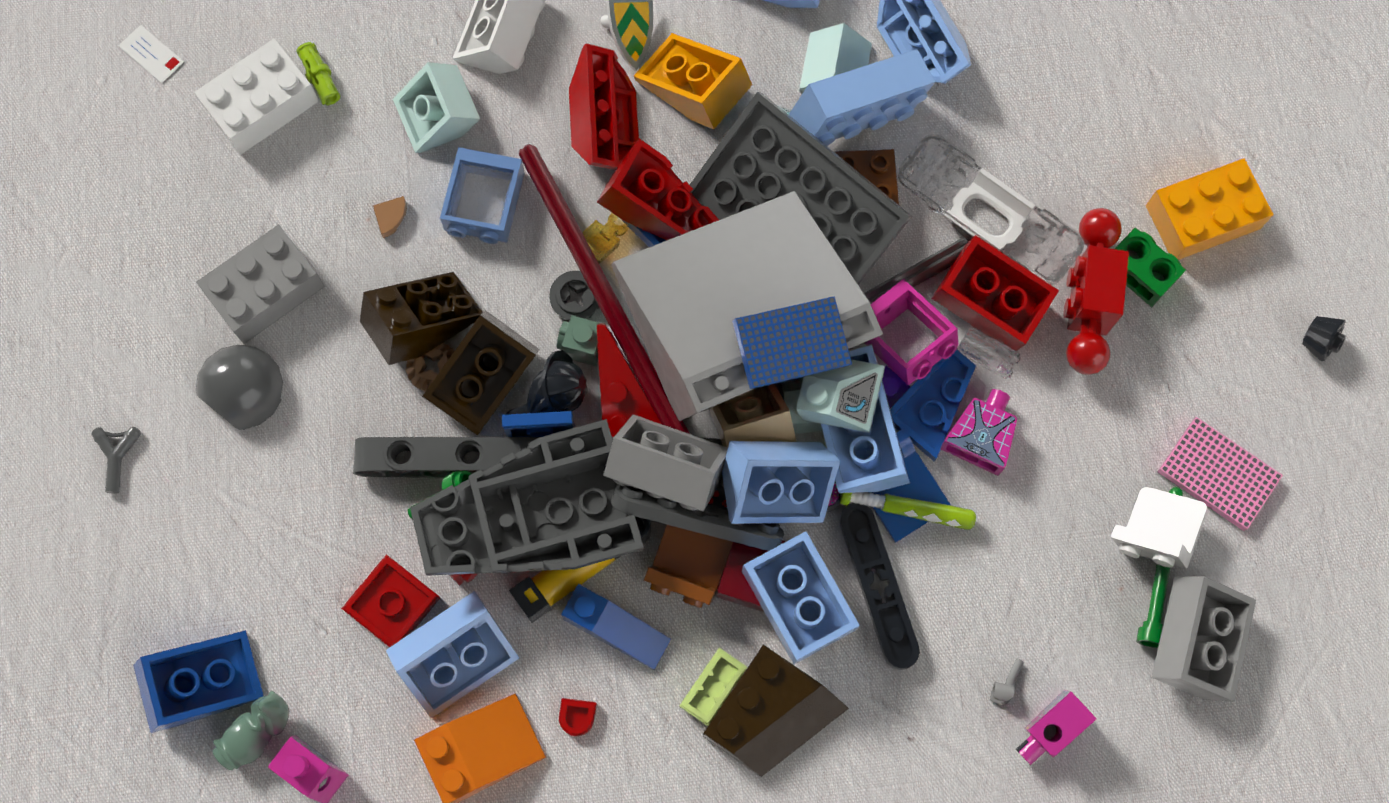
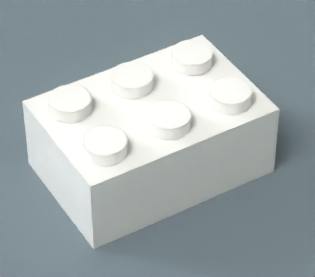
M275 38L194 92L206 112L239 155L319 102L309 81Z

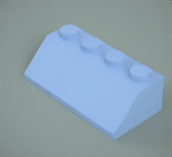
M872 345L849 351L851 360L878 364ZM883 381L881 382L870 433L821 424L827 449L840 460L835 478L839 493L878 492L910 483Z

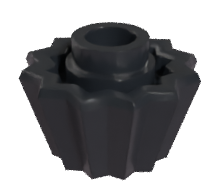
M1316 316L1305 333L1302 344L1320 361H1325L1331 352L1338 353L1346 339V335L1342 334L1346 321Z

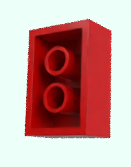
M975 235L964 246L931 299L1015 353L1027 344L1059 290Z

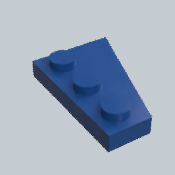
M957 349L949 358H942L933 365L930 372L924 378L918 379L890 409L895 428L898 431L904 428L910 436L912 443L933 462L938 457L944 439L976 368V365Z

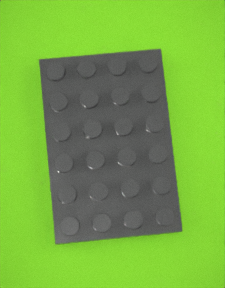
M761 92L755 94L690 183V186L693 188L691 193L702 206H708L719 220L795 191L858 285L913 217Z

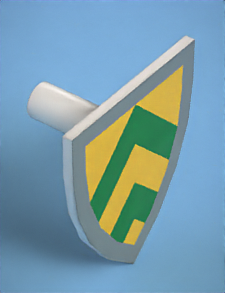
M606 0L608 15L601 17V25L604 28H610L615 45L623 59L634 71H637L645 59L651 43L653 0Z

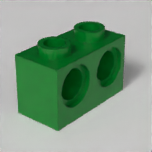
M1136 227L1115 248L1124 251L1132 250L1138 254L1139 259L1128 257L1126 286L1151 308L1186 271L1174 255L1164 252L1156 245L1152 236L1146 232H1141ZM1152 271L1162 274L1164 281L1156 279Z

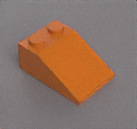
M516 693L452 720L414 739L442 803H459L546 758Z

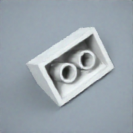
M475 0L453 60L497 74L518 70L524 62L526 47L534 35V26L539 13L545 6V0Z

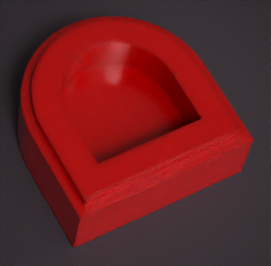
M562 698L559 712L561 728L567 734L575 737L587 734L595 722L597 702Z

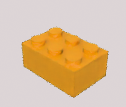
M1245 158L1156 190L1145 205L1168 253L1174 255L1178 260L1260 230L1274 215Z

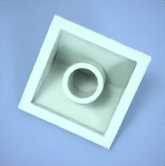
M845 23L811 32L799 92H804L810 83L868 65L872 43Z

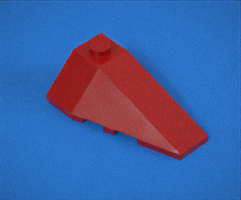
M640 138L635 142L611 176L597 200L598 204L623 221L665 240H670L719 221L708 206H702L691 193L693 188L687 181L683 183L671 169L673 164L668 158Z

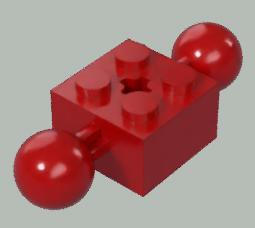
M1106 208L1090 210L1082 217L1079 223V236L1087 246V249L1082 256H1077L1075 267L1069 269L1066 282L1067 287L1071 288L1070 299H1066L1063 317L1068 318L1067 330L1080 332L1069 342L1066 357L1069 365L1076 372L1084 375L1096 374L1107 366L1110 360V347L1101 335H1107L1124 313L1129 251L1110 249L1121 236L1122 224L1119 217L1113 211Z

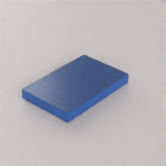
M835 296L732 320L750 389L852 365Z

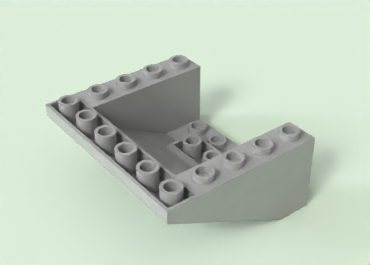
M795 191L611 263L670 405L679 421L753 390L749 388L732 320L735 318L835 296L848 350L883 335L870 302Z

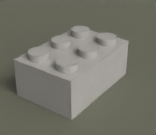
M279 224L196 281L243 344L325 287L318 274Z
M632 415L613 438L603 476L613 479L615 483L621 486H634L645 490L652 497L676 501L683 508L704 511L720 485L728 448Z
M1206 576L1174 577L1151 678L1203 700L1234 702L1256 599Z

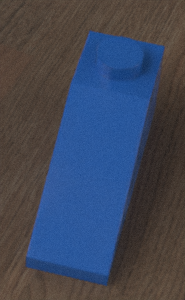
M580 584L577 585L561 613L564 621L653 670L656 669L671 641V638Z

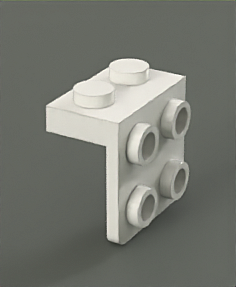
M1146 487L1139 493L1127 528L1115 525L1111 538L1120 548L1119 551L1127 556L1134 558L1143 556L1152 559L1153 562L1164 567L1173 568L1174 565L1187 569L1208 508L1204 502Z

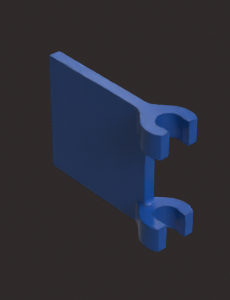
M903 428L897 432L910 483L868 493L890 494L951 505L916 452L906 430ZM872 507L894 543L928 522L884 512L880 508Z

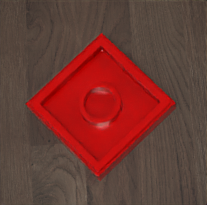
M386 554L341 609L387 646L391 647L411 634L441 597Z

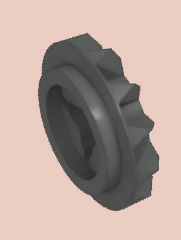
M581 271L563 273L553 282L550 288L549 299L554 312L564 320H570L571 315L584 319L591 318L596 310L600 308ZM568 287L577 294L585 292L581 296L583 306L576 301L567 303L571 298Z

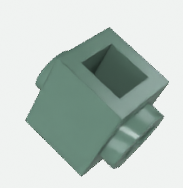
M571 315L570 321H564L559 329L557 349L568 353L574 361L597 366V324L603 323Z

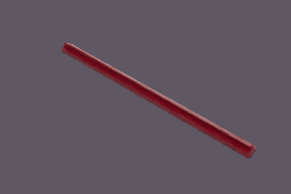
M531 144L525 145L524 148L519 150V156L661 424L690 434L683 420H678L650 358L537 147Z

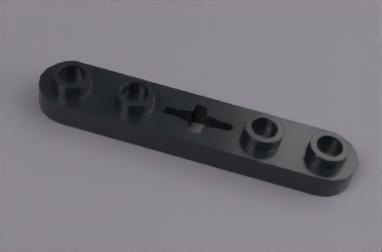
M851 503L841 513L840 527L884 659L892 668L905 670L913 666L918 660L920 654L919 645L874 513L868 506ZM872 568L876 570L880 581H887L888 586L884 588L886 603H882V597L878 590H871L870 585L874 583Z

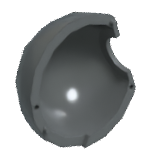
M237 344L221 348L206 359L198 372L196 394L238 430L255 427L271 417L282 401L283 380L280 367L269 354L254 346Z

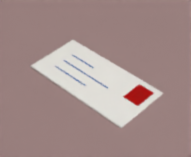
M142 25L137 27L118 45L161 83L184 63L181 58Z

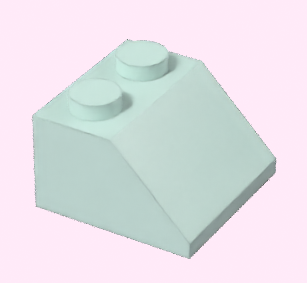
M427 62L393 98L415 153L427 151L462 137L480 120L457 65Z

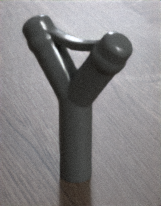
M101 427L95 428L91 435L107 457L105 492L119 493L122 458L138 440L141 431L136 427H130L125 432L110 433L105 432ZM108 436L122 437V439L114 446Z

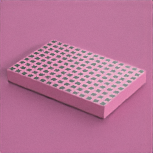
M1197 417L1189 424L1158 470L1159 474L1197 500L1204 502L1210 509L1243 531L1249 528L1283 476Z

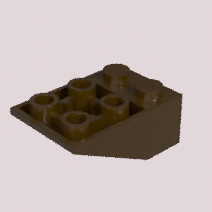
M449 272L363 292L360 323L387 364L392 365L421 357L474 324L483 312L456 274Z

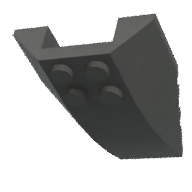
M607 419L540 437L530 442L527 448L516 454L512 452L501 458L500 462L492 467L471 474L468 480L455 487L451 485L411 507V515L425 574L431 576L569 570L644 550L635 515L620 512L612 505V497L615 488L619 484L615 483L613 479L603 476L613 442Z

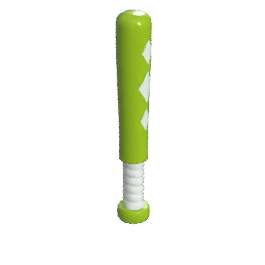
M868 492L841 493L840 504L849 505L851 502L858 503L860 505L880 508L884 512L964 530L972 529L976 522V513L973 510L951 505Z

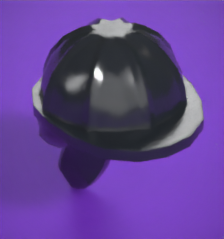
M563 350L554 351L547 358L543 370L533 379L527 403L509 410L505 415L574 411L581 405L588 392L587 379L581 368L574 364L568 353Z

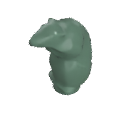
M270 691L269 695L260 697L253 702L251 713L246 712L240 715L224 732L222 738L213 741L216 746L213 749V755L216 760L226 769L234 770L260 758L272 736L281 734L287 725L290 713L287 702L274 691Z

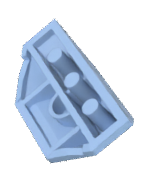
M880 0L877 28L894 56L918 49L935 82L946 84L971 65L967 44L941 0Z

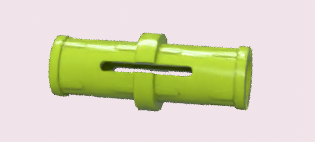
M306 42L301 44L296 52L305 67L307 80L315 87L322 105L329 106L336 103L341 98V95L332 81V72L329 66L322 61L315 43Z

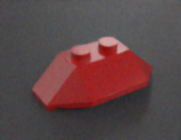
M586 43L582 48L569 86L571 147L589 165L616 170L639 139L636 90L626 71L617 61L618 57L614 50Z

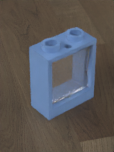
M458 147L440 215L444 231L459 238H464L466 235L479 237L481 241L490 244H496L498 241L507 243L525 174L522 159Z

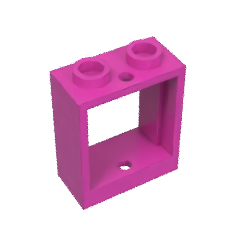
M904 279L871 304L881 330L908 309L939 337L907 363L879 336L864 343L867 346L872 345L874 353L907 385H910L916 379L924 378L930 372L933 365L942 358H949L956 351L959 345L958 328Z

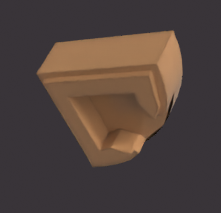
M404 196L373 205L383 238L395 233L404 216H406L407 204Z

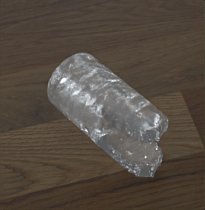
M972 325L957 347V350L964 356L1005 379L1011 378L1013 374L1012 366L1018 364L1021 359L1018 352Z

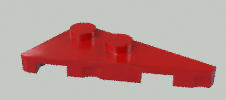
M605 323L597 324L602 420L607 419L611 436L615 437L632 415L661 424L632 367L627 363L619 349L614 335L609 331Z

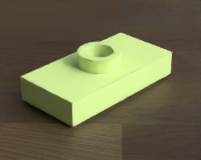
M718 648L679 707L708 727L748 667L721 648Z

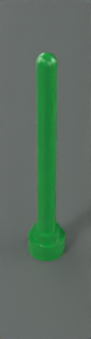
M1173 487L1170 489L1169 493L1183 497V492L1180 488ZM1156 565L1147 621L1143 622L1142 627L1138 628L1136 639L1138 644L1146 647L1158 648L1163 629L1161 622L1170 574L1169 567Z

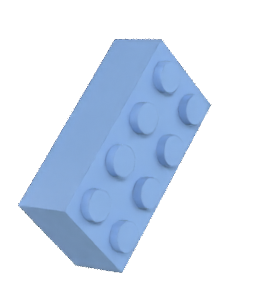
M918 49L808 84L789 115L828 146L835 139L841 137L850 139L864 129L871 128V130H876L883 127L888 121L894 119L903 121L914 114V108L917 104L927 98V92L933 86L935 80Z

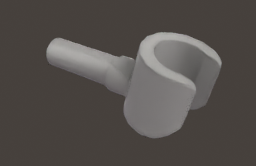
M1015 660L1005 684L994 682L990 701L1005 705L1013 698L1015 681L1024 664L1022 660Z

